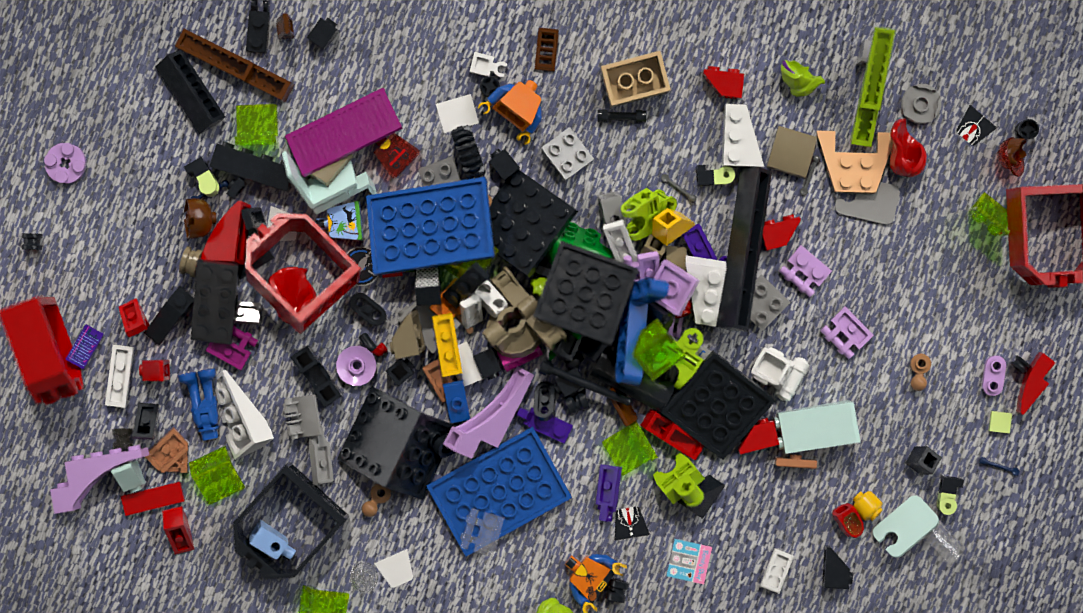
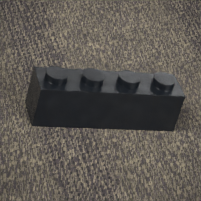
M224 141L222 145L216 143L209 167L279 190L290 191L292 181L287 175L283 160L280 163L273 162V157L262 154L261 157L253 155L254 151L242 148L239 151L234 149L235 145Z

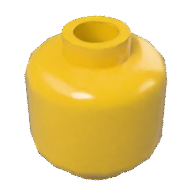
M867 491L864 494L859 492L853 498L855 502L853 506L864 521H873L883 511L881 508L883 505L882 501L871 491Z

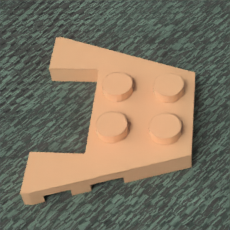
M816 131L834 193L875 194L893 146L890 133H877L876 153L835 152V131Z

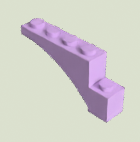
M517 366L511 378L495 399L473 418L457 427L452 426L443 445L469 458L473 457L480 441L499 447L531 384L534 374Z
M140 445L128 447V451L123 452L121 448L109 450V454L103 455L102 451L90 453L88 458H84L83 454L72 456L71 461L65 462L68 482L58 483L57 488L50 489L54 514L80 509L83 499L102 477L126 462L148 456V447L141 448Z

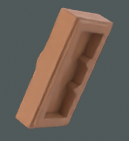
M439 359L422 367L439 399L444 403L446 398L443 384L454 381L451 376H441Z
M790 454V458L774 457V464L779 467L817 468V460L802 459V455Z

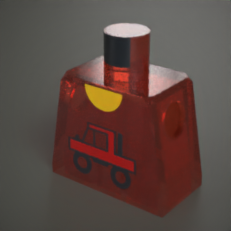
M396 133L375 142L379 147L375 150L374 154L394 180L421 153L419 149Z

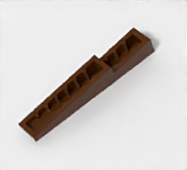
M184 28L175 44V47L285 103L295 85Z

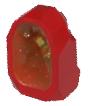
M845 503L833 510L832 516L845 535L850 538H858L862 535L864 523L852 504Z

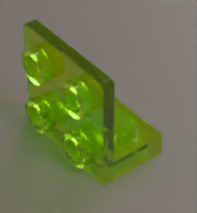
M276 104L236 106L237 136H235V145H279Z
M983 192L968 212L972 214L970 217L978 224L984 223L988 227L986 230L995 237L997 235H1008L1010 231L1007 229V209Z
M637 421L602 441L615 466L622 467V476L647 461H653L658 458Z
M226 446L189 462L191 477L209 505L245 488L243 481L231 463L230 454Z
M303 585L298 613H346L349 593L318 590L312 586Z

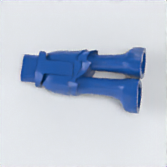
M215 368L198 371V377L204 393V400L202 402L197 372L178 375L179 382L185 384L189 390L192 417L196 427L199 428L198 432H201L203 441L218 438L216 396L213 395L212 379L216 376Z

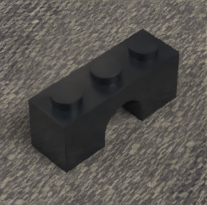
M310 345L305 346L290 357L301 374L310 382L314 393L324 407L329 406L343 396V393Z

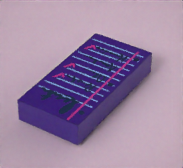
M86 324L66 360L84 369L104 334Z

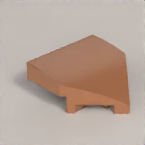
M173 427L149 449V455L145 456V458L161 473H187L188 442Z

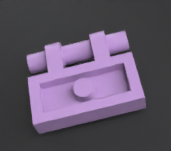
M802 245L787 260L793 267L789 270L783 266L779 270L785 276L784 279L787 282L791 281L798 287L799 292L805 293L809 297L815 292L809 287L810 284L813 282L819 287L832 272ZM798 270L807 277L804 282L795 275Z
M657 251L638 254L637 262H632V257L629 255L624 256L623 263L639 268L638 277L635 278V281L645 278L654 279L660 268Z
M846 306L830 320L835 325L832 330L826 325L820 330L825 335L824 338L828 342L831 341L838 348L837 351L841 355L844 354L848 359L854 355L849 349L853 344L857 349H861L874 336ZM840 331L848 338L845 343L836 336Z

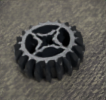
M465 125L453 129L451 132L466 178L474 179L485 175V168L471 127Z

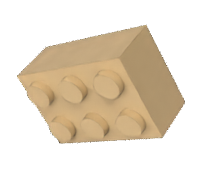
M661 51L607 64L600 68L610 108L669 93L671 90Z

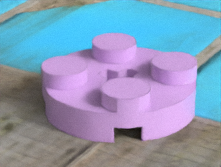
M60 143L53 146L44 158L46 172L53 180L59 183H74L85 172V154L79 147L70 143ZM63 158L66 160L70 159L71 161L68 169L60 165Z

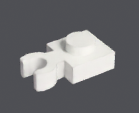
M474 52L470 72L489 77L490 73L494 72L497 77L503 78L505 74L499 73L498 68L500 66L507 67V63L502 61L493 63V56Z

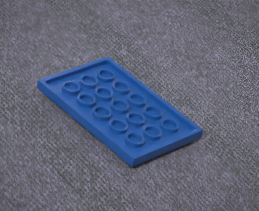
M486 177L366 196L372 266L375 276L495 258Z
M533 427L426 485L465 557L572 498Z

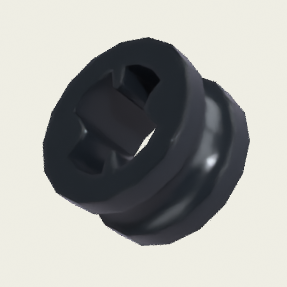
M1016 355V360L1014 362L1011 361L1010 364L1025 375L1026 369H1030L1031 366L1024 359Z

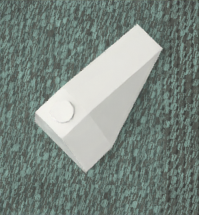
M226 370L221 371L213 379L218 403L223 405L224 416H221L223 423L227 422L229 434L226 435L227 443L236 460L264 447L274 437L265 418Z

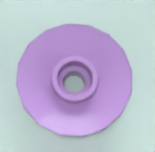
M350 346L344 349L338 356L336 362L337 373L346 384L362 386L374 377L377 369L376 359L367 348ZM354 362H359L361 367L355 369L353 366Z

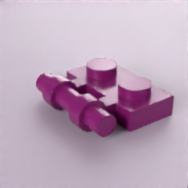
M234 324L233 336L241 339L239 345L234 342L232 344L210 342L205 351L242 370L252 353L246 350L245 347L247 344L255 347L259 340L252 337L251 333L239 330Z

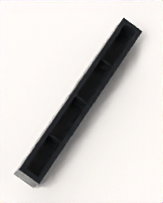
M761 167L740 168L726 260V273L716 326L730 331L748 332L772 176V171Z

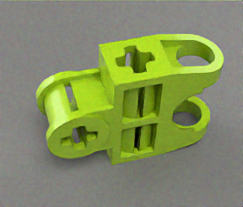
M648 188L629 198L622 204L621 213L626 218H632L626 227L630 239L636 241L651 235L653 218L667 208L675 210L677 200L672 196H667L661 189L652 192Z
M689 328L683 332L678 341L668 337L658 351L651 371L656 374L659 368H663L666 364L675 365L678 368V380L674 387L680 389L694 375L703 362V359L696 355V352L703 343L702 333L695 328ZM694 333L697 334V342H692L691 344H689V338H687L688 335H694ZM667 346L671 347L680 354H676L675 352L667 348ZM683 356L686 357L688 360H690L691 362H693L695 365L691 364L690 362H688L687 360H685V359L682 358V357H683Z
M678 453L675 456L676 466L672 471L668 473L656 471L653 477L656 484L673 505L682 498L687 506L695 507L704 499V493L697 485L705 478L689 458L682 453Z

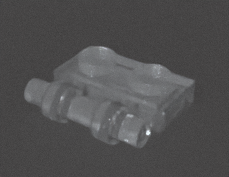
M471 508L470 514L467 515L465 520L467 522L465 531L460 537L462 540L460 548L468 549L471 542L475 544L473 552L493 557L504 517L485 512L482 520L477 518L479 510ZM475 525L481 526L478 537L472 536Z

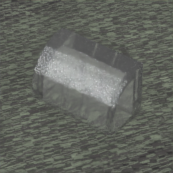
M940 520L938 526L924 537L929 545L949 565H952L965 550V546Z

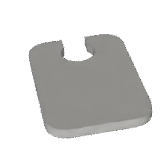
M880 182L875 194L855 193V198L851 202H846L836 197L835 210L842 215L880 224H890L895 217L900 191L895 185Z

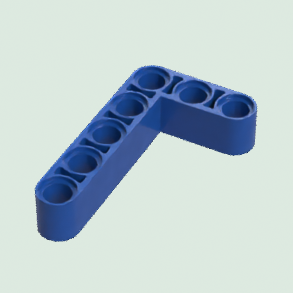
M645 278L633 283L619 322L615 373L618 383L637 386L642 380L648 304L664 300L669 292L667 281Z

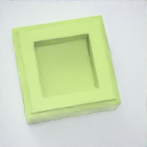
M991 411L988 431L1010 434L1012 413Z

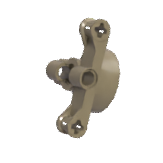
M506 266L494 278H489L495 289L508 303V307L503 309L498 317L494 318L490 315L486 325L487 328L482 332L495 351L505 357L520 358L534 352L541 344V341L549 350H552L557 342L567 338L560 327L533 318L538 302L521 287ZM521 319L517 327L509 329L508 332L504 330L503 327L508 321Z

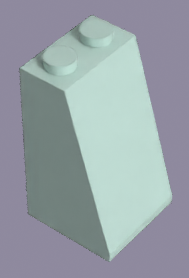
M845 400L777 412V417L774 418L775 428L780 431V437L778 438L780 445L778 447L779 450L783 449L785 454L861 442L853 401Z

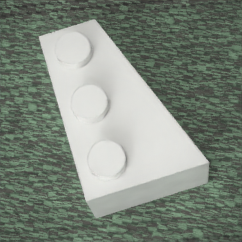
M724 105L721 167H764L747 105Z
M686 255L687 273L700 280L691 296L696 324L716 327L726 273V262Z

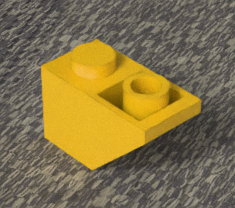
M667 208L653 218L652 236L667 246L694 227L695 223L681 212Z

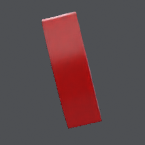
M1039 352L1030 364V369L1028 368L1023 378L1017 399L1016 412L1018 414L1024 415L1049 385L1043 378L1056 362L1043 352Z
M652 409L649 410L640 424L641 427L693 460L697 459L704 448V445L686 431Z

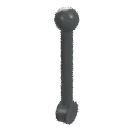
M818 155L812 158L813 164L804 187L800 189L801 195L808 194V185L816 164L820 162Z
M667 174L661 176L663 182H668L688 197L690 202L696 201L695 195H690L670 180Z

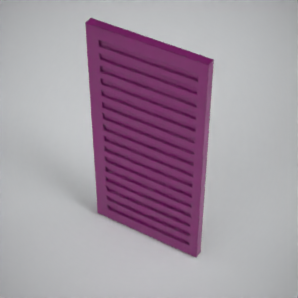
M380 88L285 135V139L291 148L302 176L306 177L403 128L385 89Z

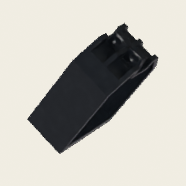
M288 462L233 522L234 550L241 558L245 556L249 560L246 565L251 570L256 566L259 569L258 573L264 579L294 578L350 515L319 487L313 485V482L291 462ZM283 475H286L338 522L297 569H281L263 551L251 545L249 539L243 535V519Z

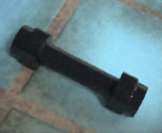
M602 109L597 111V122L636 120V123H646V111L608 112V109Z

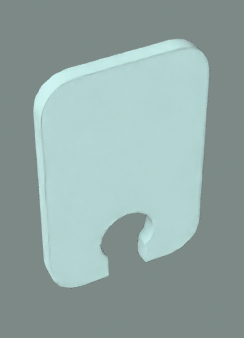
M916 495L911 496L875 526L873 535L881 543L887 534L895 533L898 536V540L894 545L887 547L886 551L892 557L900 558L938 526L939 518L922 498Z

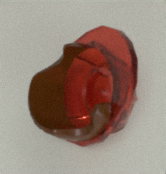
M1011 137L1000 144L997 151V160L1003 168L1009 169L1014 176L1019 177L1024 173V157L1027 154L1022 147L1027 141L1024 138Z

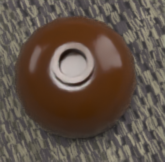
M185 199L184 213H186V219H184L186 237L188 239H196L208 235L212 229V224H216V212H212L211 206L202 199Z

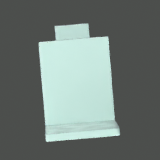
M287 151L282 153L289 179L316 215L367 188L372 195L377 194L375 185L367 172L358 176L355 175L351 160L327 187L315 178L313 180L311 178L306 180Z

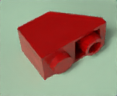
M708 66V69L702 71L703 77L719 97L738 100L742 98L744 74L740 73V70L728 69V72L720 71V67Z
M794 214L782 217L783 221L775 223L774 219L765 221L762 236L764 250L767 251L786 246L801 221L800 217L795 218Z

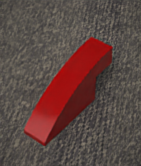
M237 201L224 214L208 238L200 259L244 265L248 230H246L240 210L251 208L250 204Z

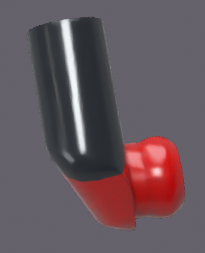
M367 333L360 335L359 340L363 346L376 356H384L383 354L388 351L384 343L376 346Z

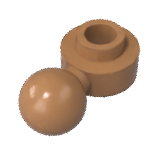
M917 354L910 361V368L915 373V376L911 379V387L915 391H922L927 386V380L923 376L930 370L931 360L925 354ZM919 360L924 361V367L918 365Z
M379 483L372 487L370 492L371 501H367L362 505V513L366 517L375 516L378 511V503H385L389 500L391 496L389 488ZM379 489L384 490L385 495L383 497L377 495Z

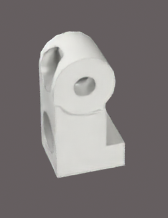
M488 280L471 295L473 296L478 293L481 297L482 306L494 318L498 317L499 313L508 307L506 300Z

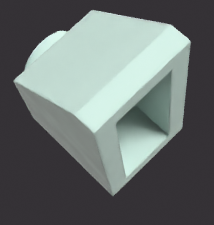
M138 461L111 470L123 492L127 490L130 493L141 490V485L146 483Z

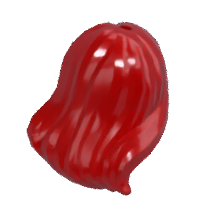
M899 119L894 122L890 133L893 142L890 167L897 175L914 177L925 169L927 161L926 150L921 143L908 133L906 119Z
M282 268L270 276L268 280L269 285L299 314L317 297V294L306 278L307 268ZM277 312V315L279 316V318H280L283 322L288 323V322Z

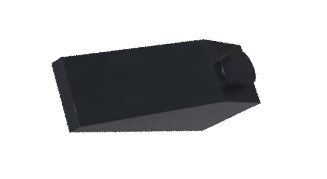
M179 286L163 305L144 334L160 346L192 308L194 295L184 286Z

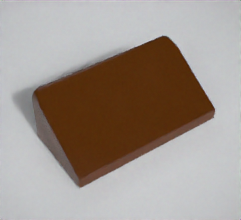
M613 387L609 388L610 390H612V391H614V392H617V393H619V394H622V395L626 396V394L622 393L621 391H619V390H617V389H615V388H613ZM611 399L624 426L627 427L638 419L631 405L627 406Z

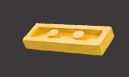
M447 313L432 316L441 376L462 374L453 314Z

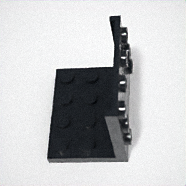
M371 386L337 460L386 488L423 500L428 490L426 485L431 483L442 460V457L436 455L433 451L434 443L439 437L448 434L452 426H457L420 412L380 389Z

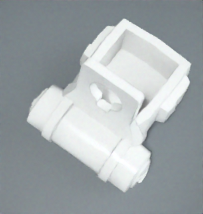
M764 347L752 368L751 374L755 380L763 385H773L777 389L775 394L780 400L790 401L792 396L795 395V391L804 374L806 375L809 364L804 358L795 357L792 361L785 358L784 353L772 347Z

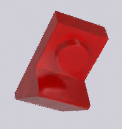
M137 298L118 307L125 332L129 338L148 329L147 327L150 324Z

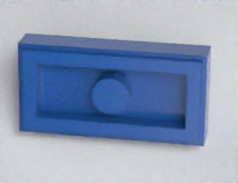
M463 380L443 384L450 423L469 420L470 414Z

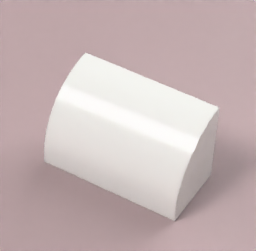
M468 342L459 344L462 374H456V378L458 381L463 380L465 387L483 378Z

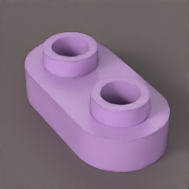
M990 356L985 361L982 390L990 396H996L1003 390L1006 362L1000 356ZM998 362L999 368L995 370L993 364ZM995 382L996 388L992 390L990 384Z

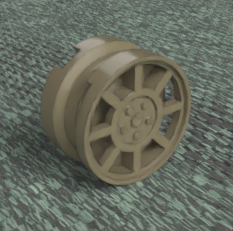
M187 246L181 257L179 273L183 275L187 273L190 274V277L196 278L197 260L201 258L203 250L198 249L195 251Z

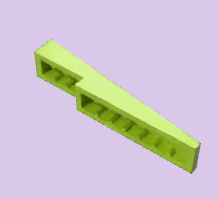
M874 27L850 137L851 144L872 147L896 32L895 29Z

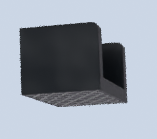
M439 266L415 270L417 306L441 304Z

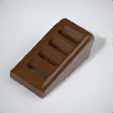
M283 13L276 20L278 39L294 38L292 18L289 14Z
M538 28L535 70L555 71L558 29ZM542 35L554 36V39H544ZM541 43L553 44V48L541 47ZM540 51L552 52V56L540 55ZM539 60H550L552 62L551 64H541Z

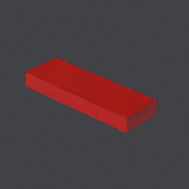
M181 481L120 496L125 516L186 501Z

